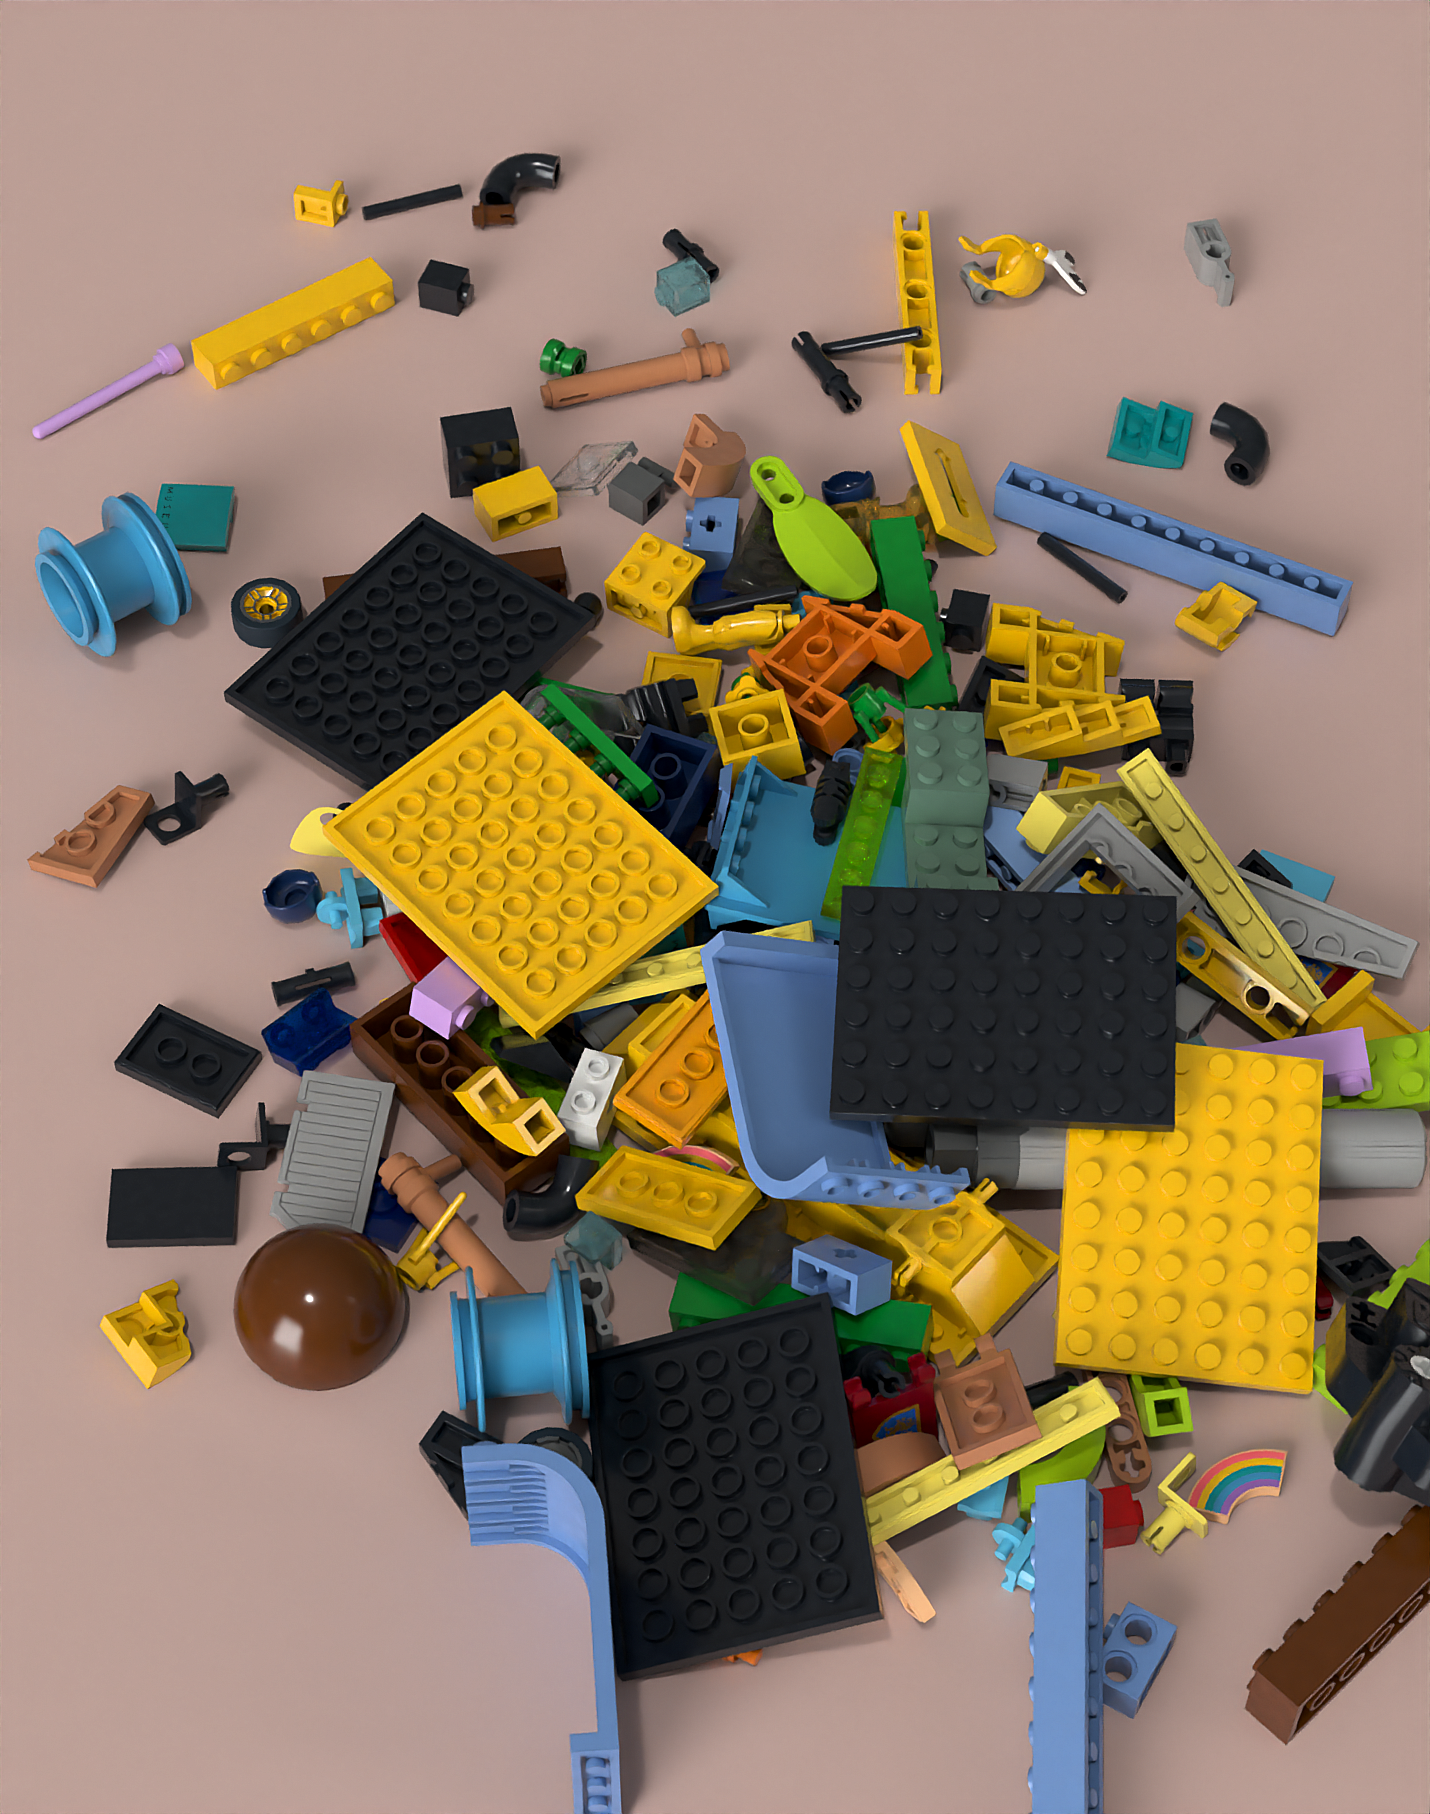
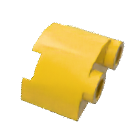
M1220 581L1209 591L1204 590L1196 602L1189 608L1184 607L1176 617L1175 626L1207 645L1224 651L1240 636V634L1235 632V629L1244 617H1252L1257 601Z

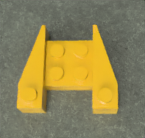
M992 603L985 635V657L994 662L1024 665V683L991 679L984 709V737L1002 741L998 730L999 727L1070 703L1074 711L1109 699L1113 707L1124 704L1126 700L1125 695L1105 693V676H1117L1125 640L1099 631L1094 636L1074 629V622L1062 618L1059 623L1042 618V611L1031 607Z

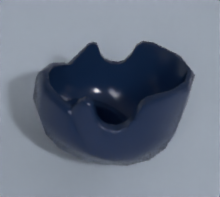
M843 471L833 475L828 481H822L821 483L822 497L825 504L840 515H854L863 512L871 505L876 494L875 481L870 471H866L865 474L859 471Z
M302 869L283 871L273 877L267 888L262 890L264 906L273 918L285 924L301 923L312 918L317 912V905L322 901L323 896L320 881L315 873Z

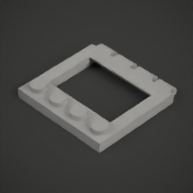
M1100 802L1014 890L1049 892L1091 849L1137 895L1177 896V923L1201 899Z

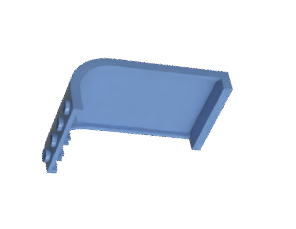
M722 930L700 949L742 1159L751 1179L761 1191L777 1199L931 1210L954 1201L955 1195L971 1185L967 1168H959L949 1175L941 1174L939 1166H934L930 1169L929 1165H924L916 1172L906 1171L905 1165L902 1162L894 1167V1163L890 1158L883 1123L880 1121L830 1120L839 945Z
M491 1441L478 1442L473 1446H461L471 1546L515 1543L542 1546L566 1558L578 1570L586 1584L591 1611L598 1732L570 1734L574 1814H622L605 1519L599 1495L590 1479L579 1467L564 1456L549 1449L529 1444H497Z

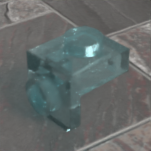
M590 1210L564 1235V1244L591 1264H596L600 1260L602 1265L612 1271L622 1261V1233Z

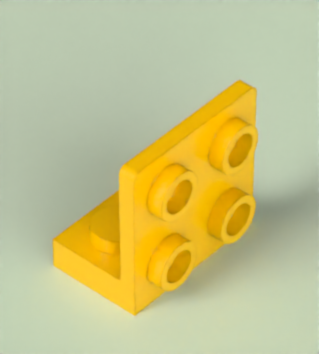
M644 532L604 581L607 609L669 639L673 634L672 607L677 605L705 569V560L648 532Z

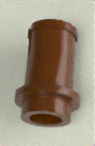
M478 202V205H472L473 226H479L480 229H484V225H514V217L512 216L514 214L513 203L483 205V202Z

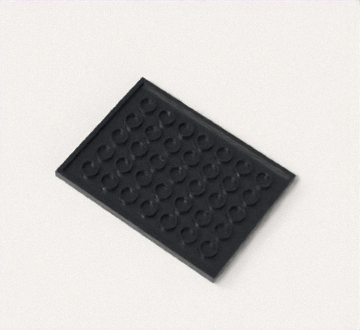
M422 512L224 691L225 702L369 792L505 690L517 701L595 626V615Z
M842 885L830 1120L1174 1133L1177 896Z
M828 1292L587 1354L590 1400L588 1426L595 1487L601 1500L605 1519L611 1626L617 1676L622 1682L885 1619L851 1410L843 1387V1382L846 1379L834 1306Z

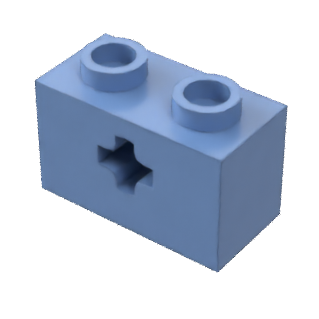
M695 497L694 510H687L686 532H691V537H684L683 550L705 560L706 567L700 575L733 577L739 526V498Z
M829 1234L793 1248L791 1288L810 1296L828 1292L832 1298L833 1306L853 1315H858L890 1301L892 1260Z

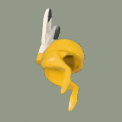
M1003 234L988 239L981 245H976L966 236H960L959 238L962 247L968 252L977 255H983L988 252H1001L996 263V279L989 280L977 270H971L969 276L975 283L981 284L987 289L1002 291L1012 298L1026 297L1034 293L1041 285L1045 275L1046 263L1055 267L1076 292L1082 295L1087 293L1082 280L1070 268L1075 264L1074 258L1065 250L1052 251L1040 242L1032 244L1015 234Z

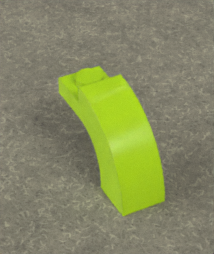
M1126 1374L1141 1428L1146 1436L1152 1437L1194 1431L1187 1387L1182 1388L1177 1378H1157Z
M1069 1386L1068 1392L1079 1386ZM1102 1425L1068 1443L1054 1457L1043 1462L1031 1463L1018 1470L1016 1483L1018 1518L1025 1520L1027 1523H1032L1031 1505L1035 1502V1486L1086 1479L1093 1485L1100 1468L1106 1437V1425Z

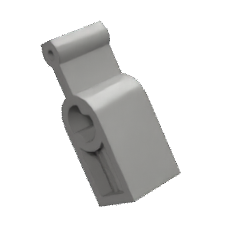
M1217 218L1187 223L1184 251L1197 279L1206 286L1214 287L1218 296L1217 303L1221 307L1230 306L1235 279L1234 274L1229 272L1231 248Z
M1000 754L986 756L990 790L989 806L1027 812L1039 791H1047L1048 762Z
M1194 974L1185 984L1180 983L1176 987V1043L1192 1044L1208 1026L1215 1011L1226 1001L1225 998Z
M588 1238L555 1248V1258L558 1260L560 1271L567 1270L568 1261L576 1262L584 1325L593 1327L596 1335L597 1351L614 1347L613 1325L610 1321L606 1320L610 1312L609 1285L592 1239ZM575 1252L578 1253V1259L575 1258Z

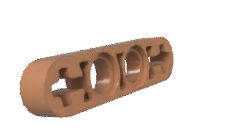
M1080 1369L1084 1384L1098 1377L1104 1387L1110 1386L1120 1392L1121 1399L1115 1403L1119 1408L1121 1416L1104 1424L1106 1425V1437L1103 1452L1114 1486L1129 1484L1131 1493L1143 1491L1150 1480L1152 1462L1126 1374L1105 1372L1099 1375L1100 1371ZM1115 1424H1122L1131 1430L1132 1437L1125 1441H1118L1110 1436L1108 1429ZM1131 1452L1130 1462L1132 1468L1139 1471L1138 1477H1131L1128 1471H1124L1126 1463L1125 1454Z

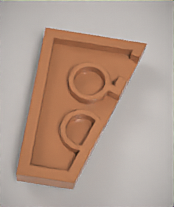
M122 785L116 786L84 813L85 820L70 832L64 829L55 836V844L46 852L41 854L37 851L27 859L31 870L97 888L154 806L155 802L152 794Z

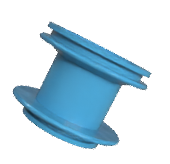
M126 492L118 497L109 496L105 498L101 510L104 531L74 546L62 533L54 528L46 527L41 529L38 537L39 554L35 558V568L39 584L48 605L62 628L76 643L81 646L88 645L94 652L104 657H110L116 651L115 622L145 608L156 620L170 626L175 624L180 616L187 614L192 604L189 580L172 539L151 508L140 497L130 492Z
M552 1258L550 1260V1278L544 1292L476 1298L473 1269L467 1266L465 1268L467 1299L457 1298L456 1291L450 1292L459 1410H466V1403L475 1401L478 1428L481 1433H484L486 1431L485 1399L554 1393L561 1405L563 1420L567 1425L572 1422V1411L580 1410L582 1419L589 1418L590 1400L587 1349L576 1262L568 1261L567 1270L560 1271L558 1260Z

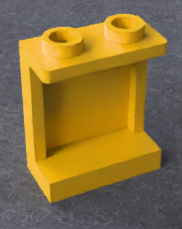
M1361 970L1310 1015L1305 1036L1362 1027L1364 1039L1369 1041L1421 1031L1371 993L1375 978L1366 971ZM1428 1025L1423 1031H1430V1025Z

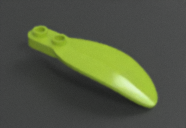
M764 456L757 459L750 468L752 485L773 513L774 531L779 547L797 576L815 592L836 601H855L872 593L878 583L877 572L867 550L848 524L829 506L805 494L800 483L780 458Z

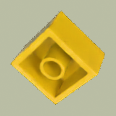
M783 688L708 708L723 765L733 763L731 794L734 793L739 773L743 772L752 755L758 756L757 761L781 780L806 774L799 741Z

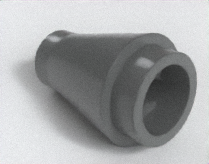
M624 1001L584 1022V1028L578 1032V1035L589 1048L601 1052L639 1016L627 1001Z

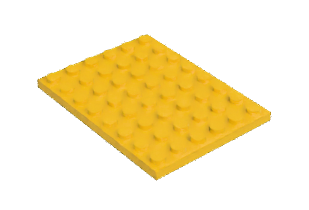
M505 690L322 826L323 835L535 1040L719 895V886Z
M1176 1043L1174 1133L1092 1129L1066 1130L1053 1366L1157 1378L1174 1377L1177 1380L1299 1394H1309L1312 1392L1324 1060Z

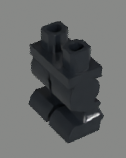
M662 679L628 689L626 694L620 693L593 699L602 732H612L629 727L634 722H642V725L638 726L636 731H621L607 735L629 758L647 724L694 739L709 732L706 718L702 712L686 716L683 702L698 698L694 679Z
M1120 678L1117 695H1125V703L1149 696L1154 711L1155 709L1158 711L1156 716L1162 734L1121 745V760H1126L1128 763L1149 748L1159 762H1165V771L1169 774L1185 773L1187 762H1190L1194 743V705L1191 703L1194 689L1193 681L1158 680L1154 703V679Z

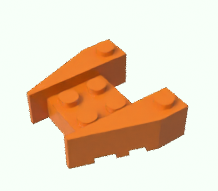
M804 595L801 601L807 615L766 656L752 648L747 653L756 677L764 689L771 692L783 688L794 727L804 740L833 756L858 731L848 701L837 695L871 661L909 680L933 654L924 626L895 610L882 609L881 613L868 611L864 605L851 603L850 607L833 605L829 599Z

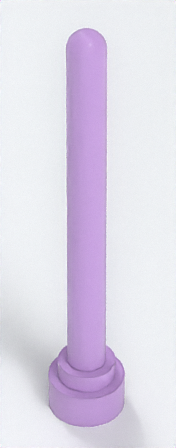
M172 343L159 348L157 354L153 356V361L36 425L32 430L34 437L42 439L159 373L164 375L179 371L184 368V362L179 351Z

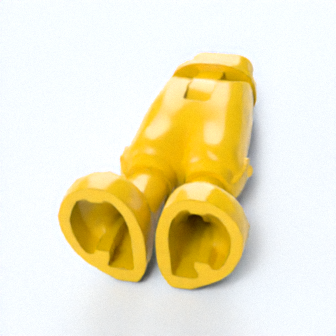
M673 606L671 615L676 651L680 652V655L696 656L697 654L716 649L733 651L746 646L780 642L803 619L801 614L786 615L783 609H779L778 613L769 610H754L735 615H725L713 622V625L696 624L690 612L684 606Z

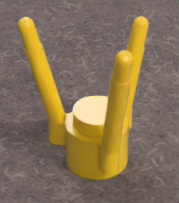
M466 1192L459 1193L430 1232L423 1226L407 1253L397 1262L395 1268L401 1281L413 1290H420L424 1284L432 1290L443 1278L460 1269L457 1263L453 1261L436 1272L435 1266L438 1264V1259L429 1248L467 1198Z

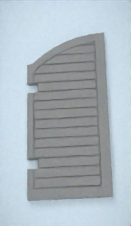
M304 1070L297 1102L308 1104L307 1112L295 1110L293 1113L277 1180L280 1184L289 1185L288 1193L274 1192L269 1213L271 1217L277 1218L286 1230L305 1224L329 1223L345 1226L363 1234L396 1085L394 1083Z

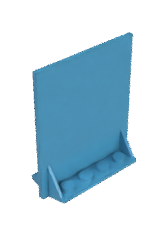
M752 755L743 772L739 773L733 798L729 800L730 809L722 837H720L721 843L713 873L710 876L711 880L719 886V895L704 906V909L708 910L710 927L716 930L719 925L745 919L777 927L812 920L815 935L839 941L842 885L906 887L901 808L850 796L845 818L839 824L837 837H835L832 844L823 847L818 845L813 838L814 822L810 809L816 788L782 781L757 761L758 756Z

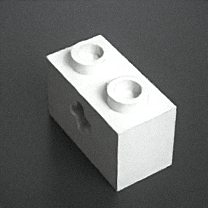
M588 1048L584 1049L557 1115V1118L566 1129L565 1133L569 1136L570 1144L600 1152L617 1107L613 1105V1098L627 1082L624 1058Z

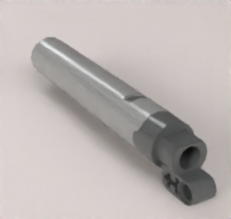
M1322 1109L1319 1189L1414 1188L1418 1186L1423 1179L1427 1165V1134L1421 1116L1414 1109ZM884 1122L883 1127L886 1140L898 1147H924L925 1165H929L930 1169L934 1166H939L941 1174L951 1175L959 1168H967L971 1183L969 1187L971 1189H975L984 1178H989L990 1183L993 1181L998 1189H1063L1066 1128Z

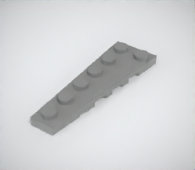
M1232 864L1296 955L1404 981L1420 945L1418 941ZM1188 873L1184 883L1201 898L1195 904L1197 909L1193 914L1224 938L1235 940Z

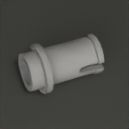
M975 261L966 263L961 268L963 271H960V277L970 288L972 299L981 304L991 302L995 298L997 291L987 289L983 285L975 283L969 276L971 270H977L987 277L982 271L981 266Z

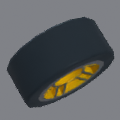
M258 578L250 581L239 588L231 600L234 630L239 639L250 646L262 649L273 648L303 620L301 597L295 587L284 580Z

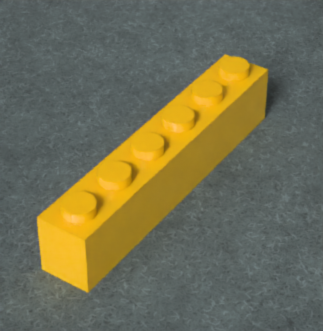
M370 256L191 340L195 366L210 384L218 390L395 306L393 280Z

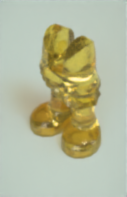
M919 484L912 485L908 489L905 501L897 504L880 505V496L871 501L867 497L858 501L837 503L829 506L848 524L864 547L869 543L870 522L877 519L915 516L917 530L923 529L925 545H933L937 538V533L930 513L927 511L928 508Z

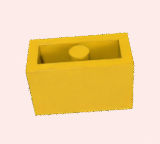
M539 465L473 489L474 514L492 542L558 519L557 493Z

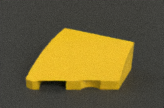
M174 1279L143 1291L138 1302L104 1315L100 1323L101 1329L147 1389L171 1376L191 1356L189 1339L183 1333L185 1325L183 1311H178L176 1294L179 1288Z

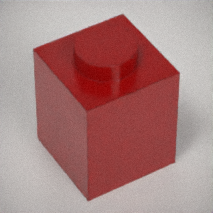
M1129 1484L1097 1489L1103 1494V1549L1135 1544L1138 1529L1144 1526V1514L1141 1502L1133 1500Z

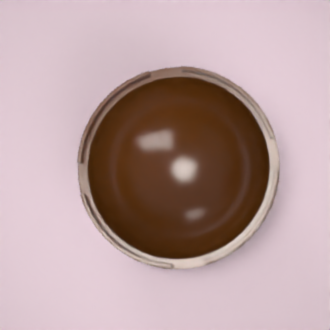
M305 1224L275 1235L265 1242L249 1259L239 1277L235 1290L234 1324L240 1343L249 1358L261 1370L273 1377L274 1380L302 1390H332L353 1384L368 1376L393 1350L404 1322V1290L400 1276L388 1255L367 1236L351 1228L336 1224Z

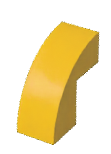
M497 1066L480 1068L452 1092L483 1128L503 1144L522 1154L538 1156L566 1131L543 1097L520 1099Z

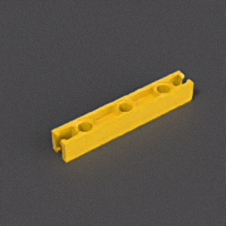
M894 211L892 239L899 329L920 326L923 333L922 340L901 343L904 394H917L918 385H915L916 374L925 373L930 375V394H940L941 357L928 211H918L917 230L908 231L903 229V220H907V213L905 211Z
M1099 857L1095 859V861L1100 865H1105V863ZM1089 870L1078 882L1088 892L1094 894H1124L1128 886L1121 879V882L1113 890L1096 879L1097 874ZM1191 911L1177 923L1176 961L1277 1040L1293 1038L1300 1030L1295 1025L1289 1030L1272 1014V1009L1278 1003L1283 1004L1299 1015L1295 1022L1300 1026L1315 1011V1008ZM1190 936H1197L1204 941L1206 946L1204 955L1196 956L1189 951L1187 941ZM1260 986L1268 991L1270 996L1268 1005L1260 1006L1252 1000L1251 990L1253 987Z

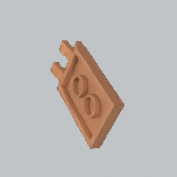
M990 1332L974 1339L981 1359L971 1364L957 1368L950 1349L934 1355L941 1375L933 1381L934 1399L952 1457L959 1471L1042 1438L1010 1348L998 1352Z

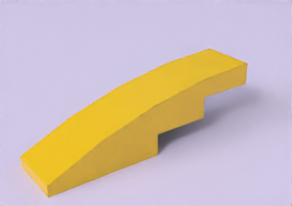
M1149 696L1115 707L1112 706L1109 699L1074 711L1070 703L998 728L1007 755L1030 760H1047L1086 754L1162 734Z

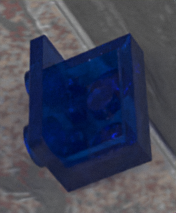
M320 987L261 1031V1035L274 1063L302 1077L304 1070L314 1071L322 1061L350 1043L349 1024L358 1018L335 1007L328 990Z

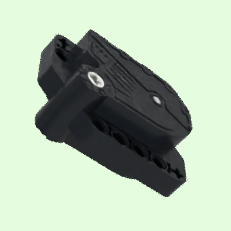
M1407 1278L1388 1309L1359 1297L1351 1296L1346 1299L1326 1333L1325 1385L1331 1396L1351 1417V1421L1333 1450L1334 1464L1337 1469L1342 1471L1349 1480L1359 1484V1488L1370 1492L1372 1490L1379 1493H1391L1394 1491L1430 1507V1285L1413 1278Z

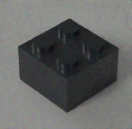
M511 407L440 417L443 467L450 498L472 496L474 488L521 471L519 436Z

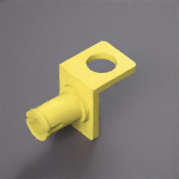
M1189 1452L1158 1486V1502L1165 1509L1140 1534L1142 1541L1148 1547L1153 1543L1154 1547L1152 1550L1160 1555L1184 1527L1190 1528L1202 1539L1208 1534L1207 1519L1175 1493L1196 1470V1456L1192 1452Z

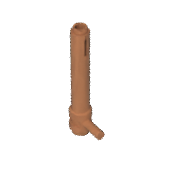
M687 328L682 332V338L687 347L681 348L680 352L548 380L546 385L540 386L542 402L545 407L551 406L554 409L687 380L689 383L701 380L702 376L709 375L710 378L722 375V372L729 371L730 368L727 349L724 343L716 344L714 341L701 345L695 331L692 328Z
M398 1152L382 1164L378 1175L382 1178V1186L389 1194H396L398 1196L397 1203L408 1214L413 1213L430 1232L450 1206L438 1192L439 1185L435 1181L461 1168V1161L457 1155L452 1154L423 1168L414 1157H407L405 1153ZM456 1212L436 1238V1241L464 1273L467 1266L472 1267L474 1284L486 1297L528 1293Z

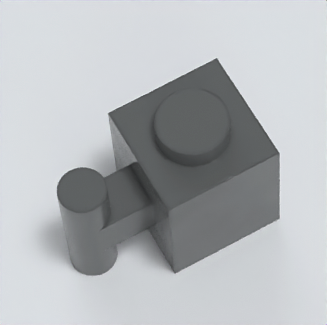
M642 457L638 465L630 461L622 470L616 471L609 479L607 485L609 507L644 526L665 506V485L672 489L677 487L678 484L673 480L675 473L647 457Z

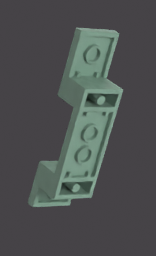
M905 708L903 727L907 774L901 802L906 887L999 890L998 878L987 877L983 825L990 790L982 713Z

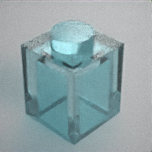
M690 256L656 271L655 297L661 306H665L676 317L710 302V276Z

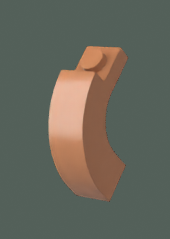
M694 414L683 443L684 449L673 480L691 497L707 498L725 495L735 485L746 454L745 444L736 432L723 431L706 414Z
M921 1432L902 1433L877 1440L857 1449L865 1499L947 1457L935 1435Z

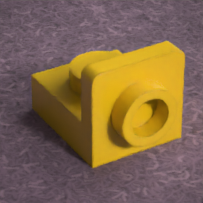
M340 180L335 181L330 191L298 185L293 193L297 220L335 227L340 215H344L348 208V195L344 194V182Z

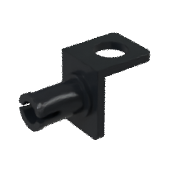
M182 771L176 772L175 803L146 816L143 824L161 845H168L201 829L202 807L230 794L226 779L222 774L216 773L212 777L193 785ZM172 818L177 820L180 826L174 831H164L159 828L158 823L163 819Z
M258 1102L255 1119L256 1142L220 1143L217 1166H237L238 1171L264 1170L267 1152L270 1151V1148L286 1147L291 1124H270L269 1120H266L265 1102ZM237 1152H244L250 1155L247 1159L240 1161L228 1158L229 1155Z

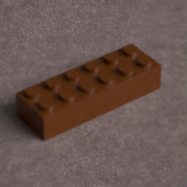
M413 981L349 1024L353 1053L382 1082L394 1083L396 1085L394 1095L452 1154L459 1157L461 1164L504 1207L505 1200L511 1190L531 1192L555 1175L558 1155L570 1156L569 1136L564 1132L538 1156H529L511 1149L483 1128L452 1093L480 1068L497 1066L520 1099L530 1097L461 1028L449 1039H446L409 1015L413 987L416 985Z
M1418 1504L1414 1505L1403 1517L1400 1523L1403 1527L1394 1536L1389 1532L1384 1534L1371 1551L1373 1556L1365 1564L1361 1561L1353 1564L1342 1579L1344 1584L1335 1593L1330 1589L1327 1590L1317 1600L1312 1609L1315 1613L1305 1622L1300 1618L1296 1620L1285 1632L1282 1638L1285 1642L1275 1652L1268 1648L1255 1661L1252 1667L1255 1675L1246 1687L1250 1692L1245 1709L1285 1745L1321 1712L1430 1603L1429 1506L1424 1505L1421 1507Z

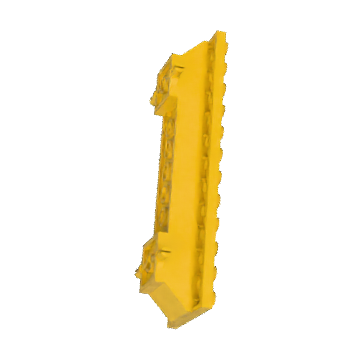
M686 988L670 991L658 1004H651L601 1052L624 1058L628 1081L699 998ZM728 1094L686 1145L706 1146L726 1154L740 1165L732 1177L754 1183L742 1159ZM617 1108L612 1124L649 1152L653 1153L662 1148L674 1146ZM888 1146L894 1167L902 1162L905 1165L906 1171L916 1172L925 1165V1162L916 1158L913 1161L906 1159L905 1153ZM984 1178L972 1192L964 1189L955 1195L954 1201L931 1210L777 1199L761 1191L762 1198L742 1219V1221L792 1258L793 1248L829 1234L892 1260L890 1299L932 1305L934 1331L927 1358L936 1364L934 1355L950 1349L957 1368L965 1366L978 1353L974 1339L989 1332L993 1337L1059 1266V1255L986 1204L988 1199L998 1191L996 1184L993 1181L990 1183L989 1178Z

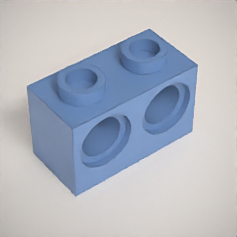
M1130 1602L1127 1603L1121 1616L1115 1613L1112 1614L1103 1632V1638L1107 1640L1103 1647V1704L1134 1719L1173 1647L1177 1631L1176 1625ZM1138 1635L1144 1638L1147 1643L1142 1645L1133 1644L1127 1637ZM1113 1671L1120 1672L1127 1680L1122 1682L1113 1681L1106 1674Z

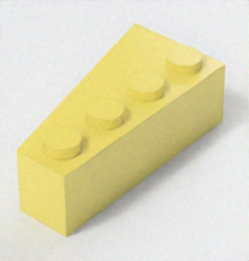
M1123 781L1039 791L1016 827V830L1026 838V844L1038 853L1050 854L1100 802L1149 850L1164 840ZM1089 849L1082 858L1096 859L1098 856Z

